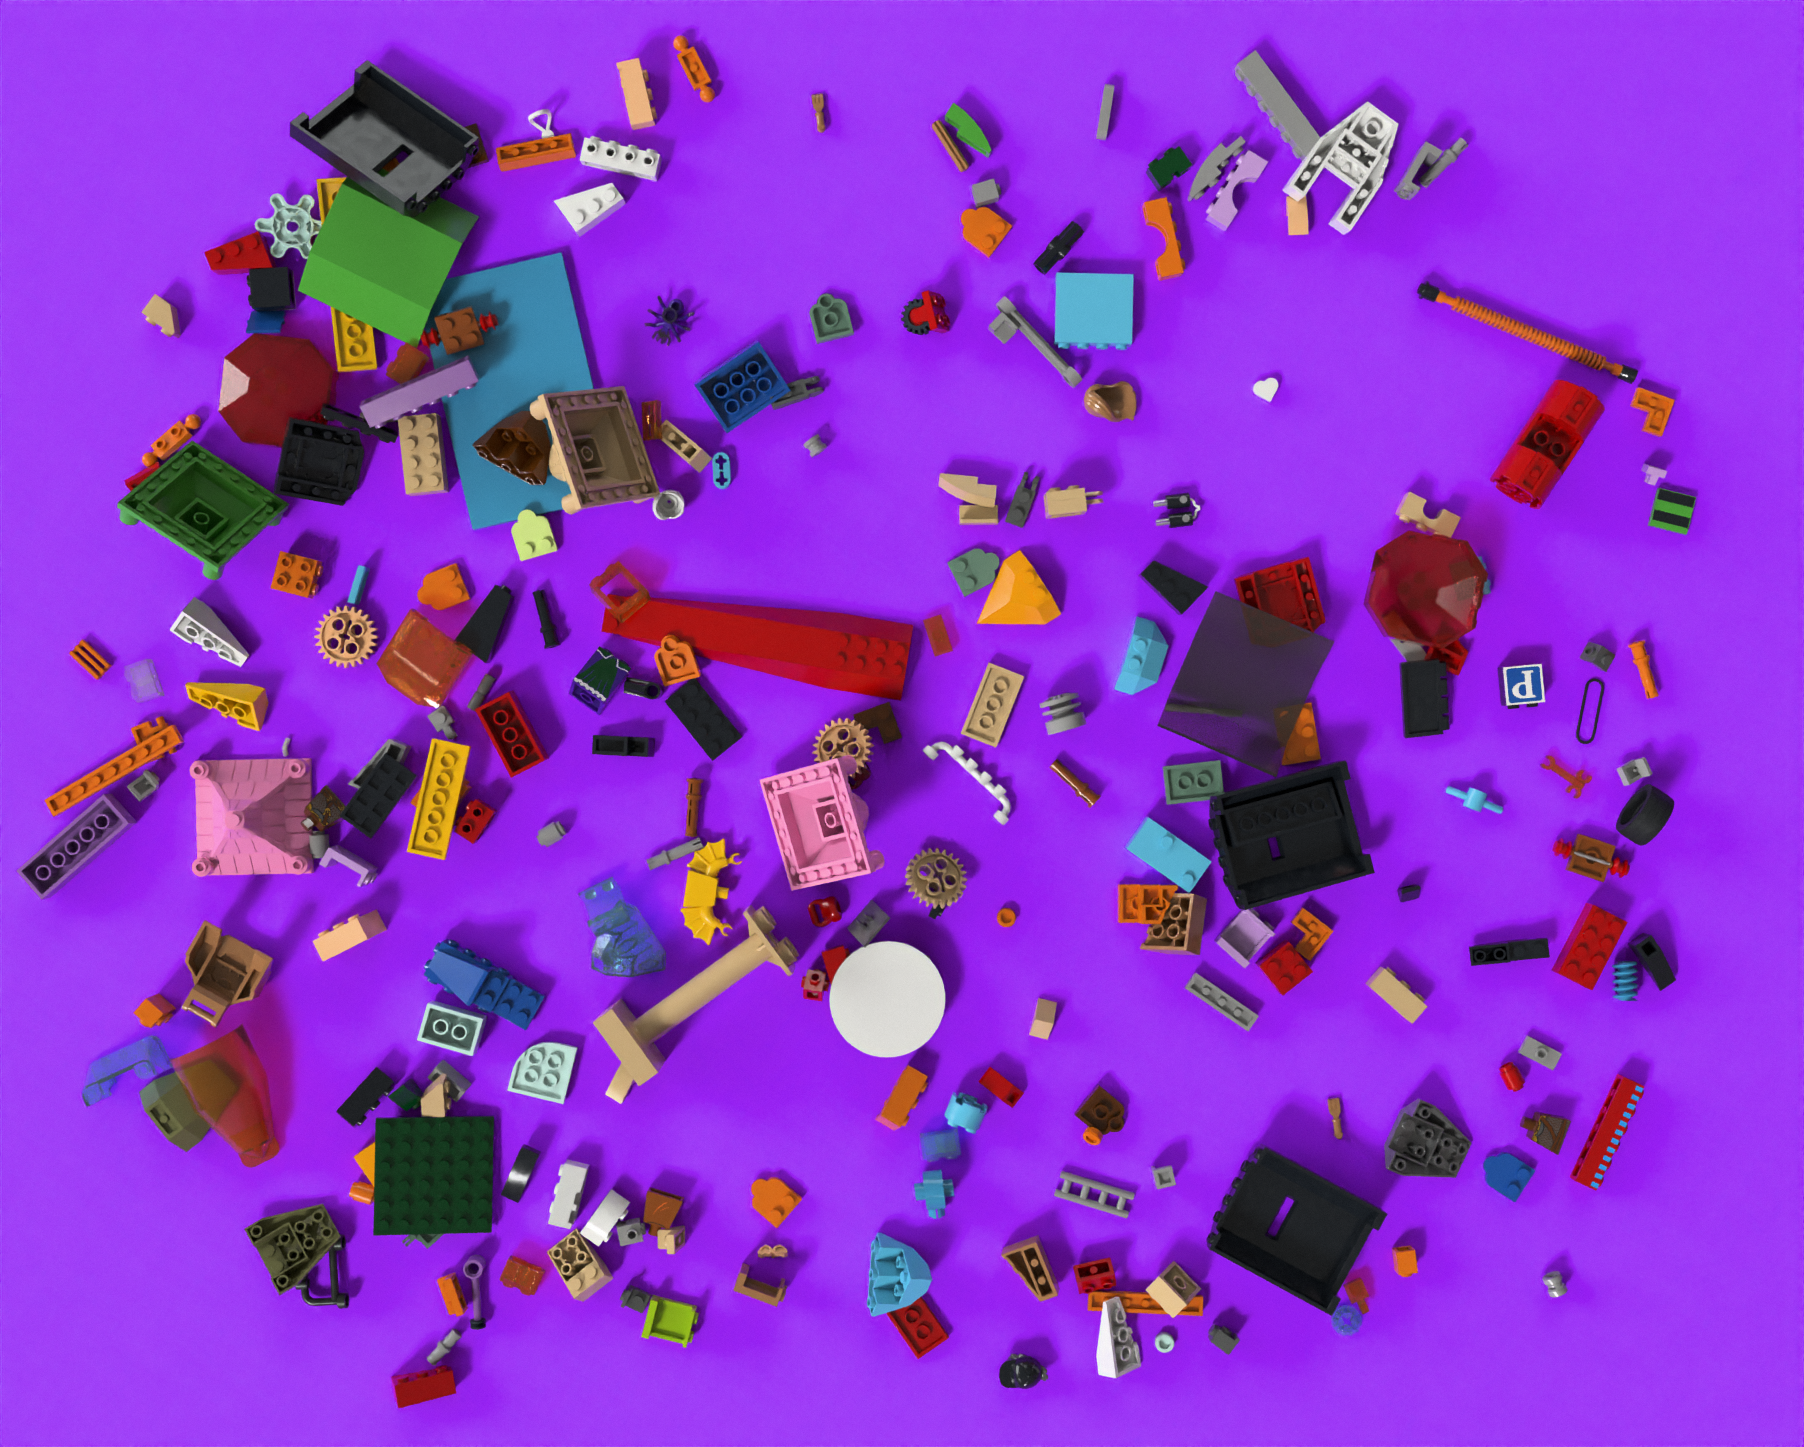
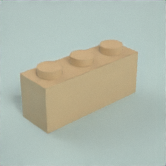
M1380 966L1365 984L1408 1022L1413 1024L1428 1007L1423 1003L1425 999L1417 992L1413 994L1409 990L1411 987L1405 981L1401 980L1399 982L1395 978L1397 974L1389 967L1385 969Z

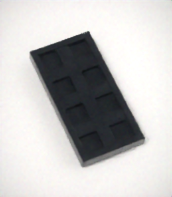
M696 678L691 679L665 700V703L712 761L742 738V735Z
M385 753L339 816L370 839L373 838L418 775L394 757Z

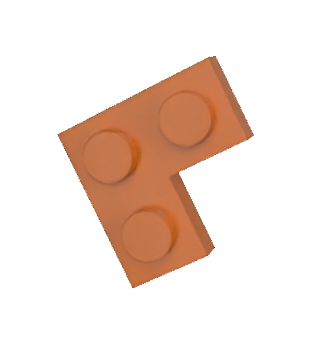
M1640 387L1636 388L1630 407L1647 412L1641 431L1661 437L1675 400Z
M1303 907L1291 920L1293 925L1305 933L1295 946V950L1311 961L1333 930Z

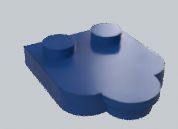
M1501 1152L1497 1156H1489L1483 1162V1169L1486 1172L1485 1182L1513 1202H1516L1536 1171L1507 1152Z

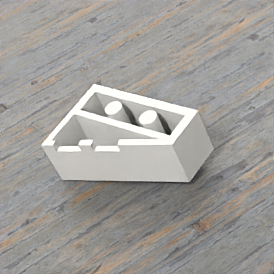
M613 183L554 200L579 237L626 204Z

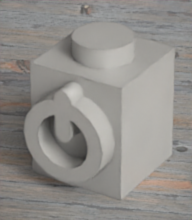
M640 1217L617 1222L620 1246L643 1242L646 1228L645 1223H641Z

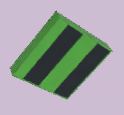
M1657 488L1648 526L1686 535L1696 497Z

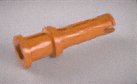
M1640 640L1628 644V648H1631L1634 657L1632 661L1637 665L1646 698L1649 699L1659 696L1650 669V655H1647L1644 645L1646 642L1645 640Z

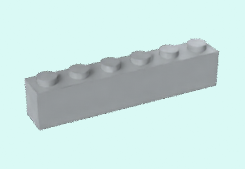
M1255 50L1237 63L1234 68L1235 76L1239 81L1244 82L1248 94L1251 97L1254 96L1258 101L1257 104L1260 110L1266 112L1270 117L1271 125L1274 128H1278L1283 141L1289 143L1293 148L1294 156L1303 161L1320 136Z

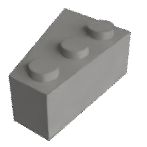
M388 739L348 785L359 789L385 753H388L404 765L411 746L396 739Z

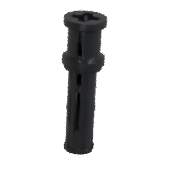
M545 590L532 592L541 623L540 633L543 634L544 649L560 646L561 642L558 641L556 634L557 627L552 623Z

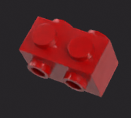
M479 798L468 803L465 808L467 810L464 817L460 816L455 823L456 828L454 832L472 844L478 842L498 812Z
M1110 1257L1073 1266L1079 1294H1089L1095 1290L1110 1289L1112 1286H1117Z

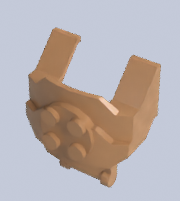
M204 920L185 953V963L192 974L194 987L191 989L181 1009L186 1012L189 1010L210 1022V1025L216 1028L231 1005L253 1000L260 996L266 981L272 973L270 970L274 958L230 935L221 936V928ZM196 1000L215 1011V1016L194 1005L193 1001Z

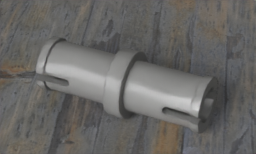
M453 1328L443 1340L437 1343L438 1346L426 1357L427 1360L436 1366L440 1359L446 1353L449 1354L451 1347L462 1337L461 1333Z

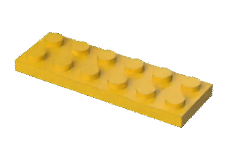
M432 738L407 852L446 860L471 746Z

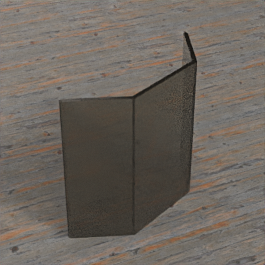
M1215 591L1170 691L1157 726L1277 777L1288 740L1312 684L1334 641Z

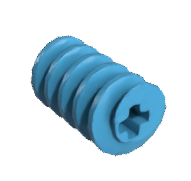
M1618 961L1617 964L1612 965L1613 968L1618 969V971L1612 973V975L1618 977V979L1612 980V983L1618 984L1617 987L1612 988V990L1618 992L1613 998L1621 1001H1638V999L1632 998L1638 995L1637 991L1632 990L1638 987V984L1632 982L1638 979L1637 976L1632 975L1638 972L1636 968L1632 967L1637 965V961Z

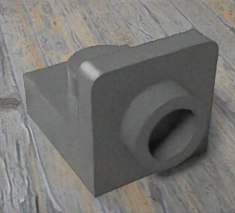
M630 1285L628 1290L624 1289L619 1299L623 1301L620 1307L624 1308L627 1306L643 1313L651 1294Z

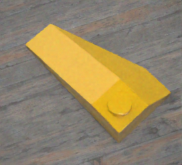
M187 682L185 684L190 700L208 709L213 707L219 710L221 716L225 718L230 716L238 720L237 724L257 731L262 729L269 703L265 688L251 684Z

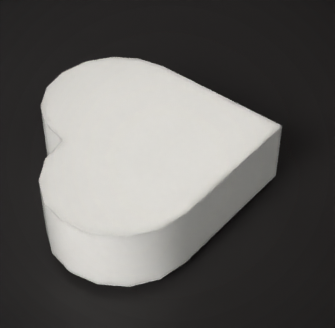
M1275 378L1258 381L1253 386V392L1258 397L1271 402L1278 389V382Z

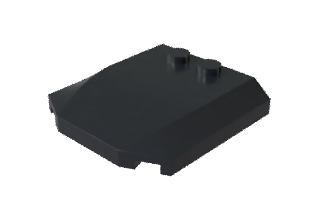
M289 417L275 477L274 493L343 506L348 497L357 489L364 457V449L359 431Z

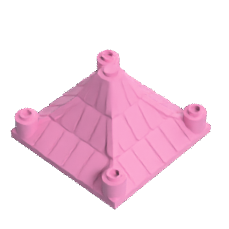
M851 755L760 779L791 890L870 874L884 866L883 854L878 850L869 852L863 831L867 826L869 809L864 800L855 793H852L847 776L855 773L857 770L856 760Z
M312 758L194 761L189 771L196 784L197 859L192 863V871L195 875L203 877L207 875H300L314 873V858L310 854L309 835H313V828L306 831L301 825V822L307 818L304 814L305 807L312 800Z

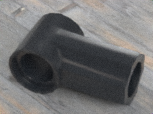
M627 677L623 693L648 699H659L662 697L664 689L661 684ZM653 685L658 689L656 696H652L649 692L650 687Z

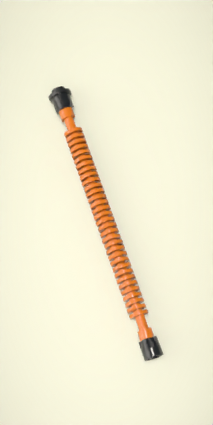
M1427 280L1425 283H1421L1416 293L1419 294V299L1424 298L1432 302L1451 305V310H1455V312H1460V314L1470 318L1474 317L1479 322L1483 321L1484 324L1487 323V325H1492V327L1501 329V331L1516 337L1519 336L1521 339L1524 338L1525 341L1533 342V344L1542 346V348L1547 350L1551 349L1552 352L1560 353V355L1569 357V359H1573L1576 362H1583L1584 365L1592 366L1593 369L1598 371L1604 368L1610 371L1611 374L1618 376V379L1632 384L1637 377L1638 370L1624 364L1607 362L1606 357L1591 350L1588 351L1586 348L1574 345V343L1559 337L1556 338L1555 335L1547 334L1545 331L1542 332L1538 328L1533 329V326L1524 325L1523 322L1515 321V319L1509 316L1506 317L1504 314L1501 316V313L1492 312V309L1483 308L1482 305L1474 304L1472 301L1469 303V300H1465L1463 297L1460 299L1458 295L1456 298L1447 296L1445 292L1429 284L1430 282Z

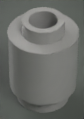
M560 821L556 823L552 822L538 830L539 835L536 837L541 846L549 847L563 839V836L567 833Z
M313 831V835H309L312 858H323L328 847H330L329 834H325V831Z

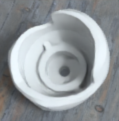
M663 491L653 500V512L660 520L675 519L684 513V499L678 491Z

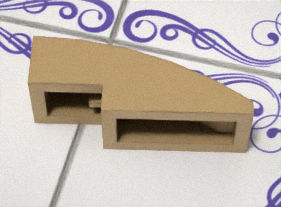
M940 473L938 486L946 492L966 502L994 508L997 485L978 484V477Z

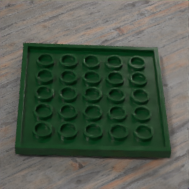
M494 1115L376 1117L373 1236L492 1233Z

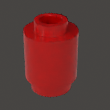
M1508 1062L1499 1067V1074L1508 1090L1516 1092L1524 1087L1525 1080L1517 1065H1514L1513 1062Z

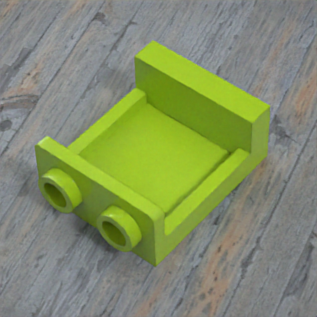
M652 1295L641 1337L649 1339L650 1336L681 1343L686 1348L688 1342L692 1343L694 1331H691L692 1324H696L698 1320L697 1306Z

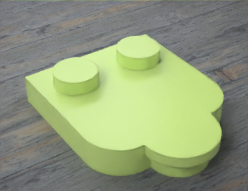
M529 509L521 511L518 515V521L514 523L511 529L520 560L524 561L558 551L549 520L542 515L536 516Z

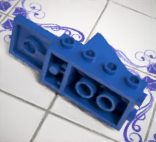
M446 939L441 943H437L433 950L435 953L432 960L429 959L423 968L426 970L424 976L427 977L428 982L434 985H442L446 992L450 994L455 993L468 1006L476 1004L478 1005L477 1008L484 1013L493 1012L524 1030L528 1029L545 995L513 978L508 970L492 965V961L476 956V953L468 948L460 947L459 943L452 939Z

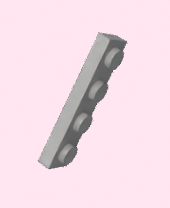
M1194 972L1184 987L1246 1031L1250 1030L1259 1017L1256 1013L1196 972Z

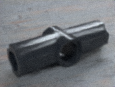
M1071 221L1059 236L1056 235L1051 240L1046 250L1035 260L1033 265L1036 269L1046 275L1058 261H1061L1068 254L1071 246L1083 235L1084 231L1074 221Z

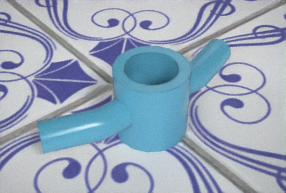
M1450 786L1446 789L1445 793L1463 799L1462 806L1478 812H1481L1482 807L1499 814L1503 812V807L1487 801V794L1470 787L1468 792Z

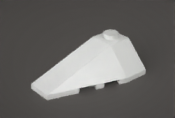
M193 597L170 628L171 632L190 644L195 642L201 645L203 650L217 652L220 658L240 667L249 657L246 650L212 609L196 597Z
M1117 1296L1103 1302L1096 1354L1098 1374L1111 1378H1118L1141 1367L1139 1347L1137 1342H1134L1132 1339V1329L1127 1326L1125 1321L1126 1314L1120 1298Z

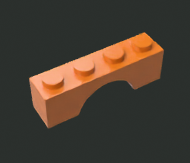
M1167 197L1144 202L1142 209L1146 225L1157 228L1163 234L1166 242L1164 253L1155 261L1158 280L1162 281L1180 277L1186 267L1184 259L1180 258V240H1176L1175 236L1177 226L1176 222L1172 221L1171 214H1173L1172 204L1168 202Z

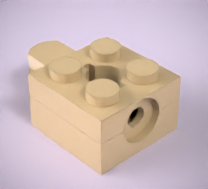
M1079 485L1068 486L1066 490H1060V487L1050 488L1043 496L1046 519L1083 515L1087 512V505L1104 503L1103 499L1086 500V498L1102 496L1103 492L1085 493V488H1080Z

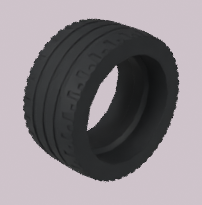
M1650 784L1643 786L1630 798L1622 809L1616 822V830L1630 841L1640 846L1646 845L1657 836L1667 823L1674 809V800Z

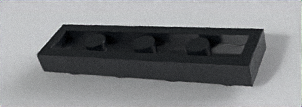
M324 402L322 403L320 414L326 420H337L342 422L341 424L347 428L352 429L355 427L360 429L361 433L368 436L373 434L378 436L379 440L390 443V441L396 442L398 437L397 431L385 426L377 429L375 426L370 428L365 418Z

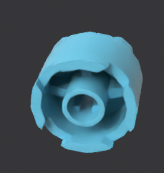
M953 1092L944 1116L948 1119L947 1123L956 1128L961 1126L966 1131L976 1134V1131L980 1129L988 1106L985 1103L980 1105L976 1102L977 1098L959 1092L957 1096Z

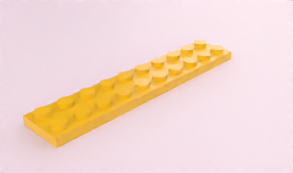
M347 177L316 179L321 226L342 183ZM331 307L338 372L377 370L373 327Z

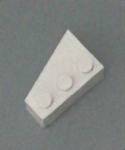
M568 1159L565 1164H561L558 1174L561 1178L559 1183H556L554 1189L556 1196L550 1206L549 1213L551 1214L548 1224L566 1229L572 1228L577 1218L590 1165Z

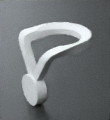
M542 109L528 116L529 122L543 132L542 139L554 136V133L550 130L552 112L549 109ZM547 114L546 130L535 123L533 119L539 115Z

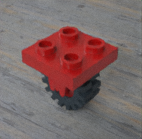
M929 290L921 292L923 299H913V301L907 302L908 306L905 305L903 307L905 311L901 312L904 315L901 321L904 322L903 326L907 328V331L918 335L929 334V331L939 333L950 331V320L944 310L946 303L941 294Z

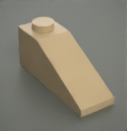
M667 419L654 433L699 473L712 459L702 448Z

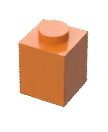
M1411 1245L1393 1247L1392 1254L1396 1273L1402 1277H1410L1413 1273H1418L1415 1249Z

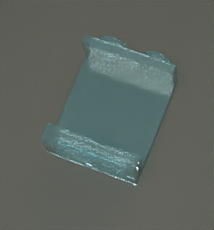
M613 877L578 893L589 915L588 927L596 937L631 921L621 888Z

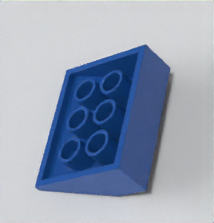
M757 340L693 382L726 433L791 391Z

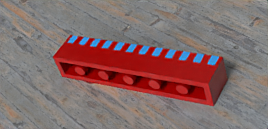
M1620 1074L1616 1075L1572 1170L1571 1179L1595 1191L1602 1185L1603 1175L1611 1166V1158L1620 1146L1621 1136L1628 1129L1627 1123L1635 1114V1106L1638 1100L1643 1097L1645 1086Z

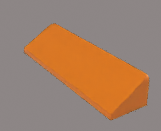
M571 133L496 148L498 165L502 172L576 157Z

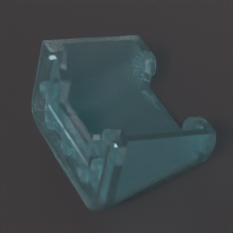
M147 1036L93 1061L88 1067L82 1090V1099L86 1107L111 1096L110 1089L116 1083L115 1077L134 1069L139 1078L149 1079L172 1068V1063L161 1040L157 1036Z

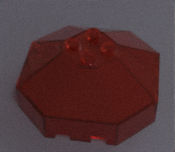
M254 333L224 357L218 412L242 442L255 446L282 448L289 417L328 424V420L320 414V408L323 402L336 406V383L339 379V372L319 347L309 339Z
M1408 530L1375 551L1363 605L1383 637L1433 649H1443L1476 628L1477 613L1481 607L1484 594L1482 592L1488 573L1468 541L1457 540L1440 534L1426 535Z

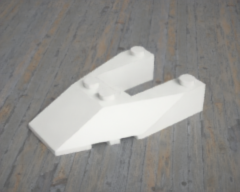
M1367 101L1319 138L1282 191L1298 202L1306 195L1322 169L1326 168L1352 187L1328 223L1341 234L1348 233L1352 230L1383 183V175L1389 161L1388 157L1394 143L1398 123Z

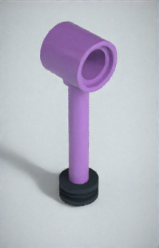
M477 1254L470 1256L463 1267L465 1276L472 1280L474 1318L470 1320V1328L473 1330L486 1327V1319L481 1317L479 1277L486 1267V1261L481 1255ZM470 1264H477L479 1270L472 1269Z

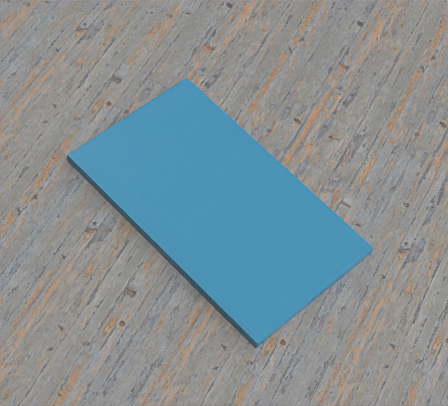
M562 252L446 279L425 325L427 333L431 332L432 327L439 332L434 319L435 316L470 306L473 307L477 321H479L480 314L486 317L489 316V311H491L492 315L496 314L499 323L496 326V330L490 327L488 332H485L481 327L484 345L449 355L446 353L442 340H440L438 347L434 343L431 344L430 348L435 369L469 355L479 376V381L475 387L468 390L465 387L459 389L458 394L449 398L447 395L441 397L469 517L474 531L517 521L519 513L526 509L532 510L536 516L563 510L562 498L571 494L567 482L561 481L552 475L549 464L546 483L544 485H530L480 457L477 454V450L472 446L476 440L502 419L520 411H530V404L538 400V396L542 394L594 389ZM545 418L542 421L546 425L550 445L552 447V433L548 424L547 418Z

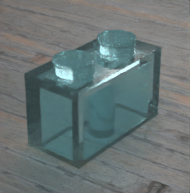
M957 1128L920 1133L923 1160L927 1159V1162L938 1161V1158L941 1157L955 1159L957 1155H961Z

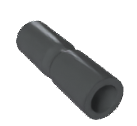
M487 673L484 675L477 691L467 705L469 709L475 711L476 708L481 706L485 695L489 692L496 678Z

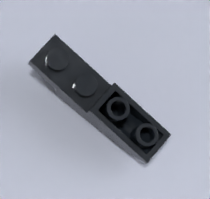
M1547 937L1515 939L1469 946L1471 966L1550 957Z

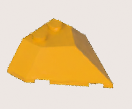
M1020 550L1003 561L976 624L1045 625L1061 615L1052 595Z

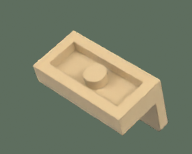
M959 505V525H998L999 523L998 505H994V508L979 505Z

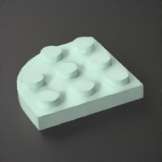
M542 1042L528 1048L517 1059L513 1067L507 1091L564 1104L578 1047L558 1042Z

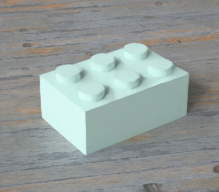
M431 1000L427 1003L417 1041L473 1056L478 1051L487 1016Z

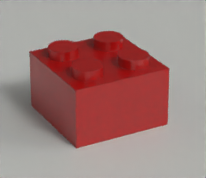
M1287 940L1282 941L1256 962L1259 969L1282 996L1313 973Z

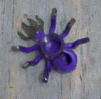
M657 296L663 308L662 315L651 309L647 311L665 322L645 323V326L654 328L663 326V329L655 331L652 339L656 337L657 342L661 339V344L666 343L667 339H669L667 346L670 345L672 341L669 333L670 329L680 343V336L673 326L675 325L682 330L690 331L689 327L682 326L678 322L687 320L695 315V313L690 312L680 317L684 313V305L680 299L671 300L668 308H666L661 296Z

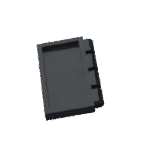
M1438 658L1400 662L1403 737L1414 738L1443 734V730L1450 729L1449 715H1442L1449 713L1448 697H1441V695L1448 694L1447 678H1440L1441 676H1447L1446 661L1439 662Z

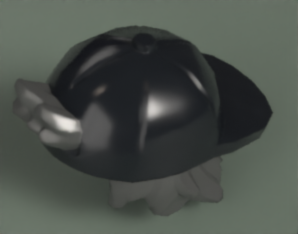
M1012 1353L1008 1360L1001 1364L999 1369L1001 1385L1006 1388H1032L1040 1380H1048V1375L1046 1374L1047 1369L1038 1360L1021 1353L1019 1355Z

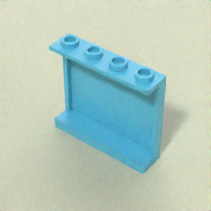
M1056 273L1054 345H1058V348L1067 349L1070 346H1077L1078 349H1088L1089 346H1096V349L1103 350L1108 349L1109 346L1116 347L1117 350H1126L1127 347H1130L1132 345L1134 274Z

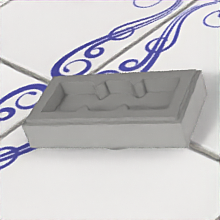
M1527 1035L1518 1050L1522 1055L1551 1070H1554L1562 1055L1560 1052Z

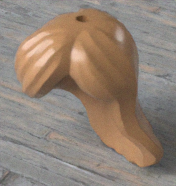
M1120 381L1112 385L1094 384L1085 392L1084 406L1089 414L1105 418L1110 422H1120L1124 419L1134 420L1137 409L1136 393L1128 382Z

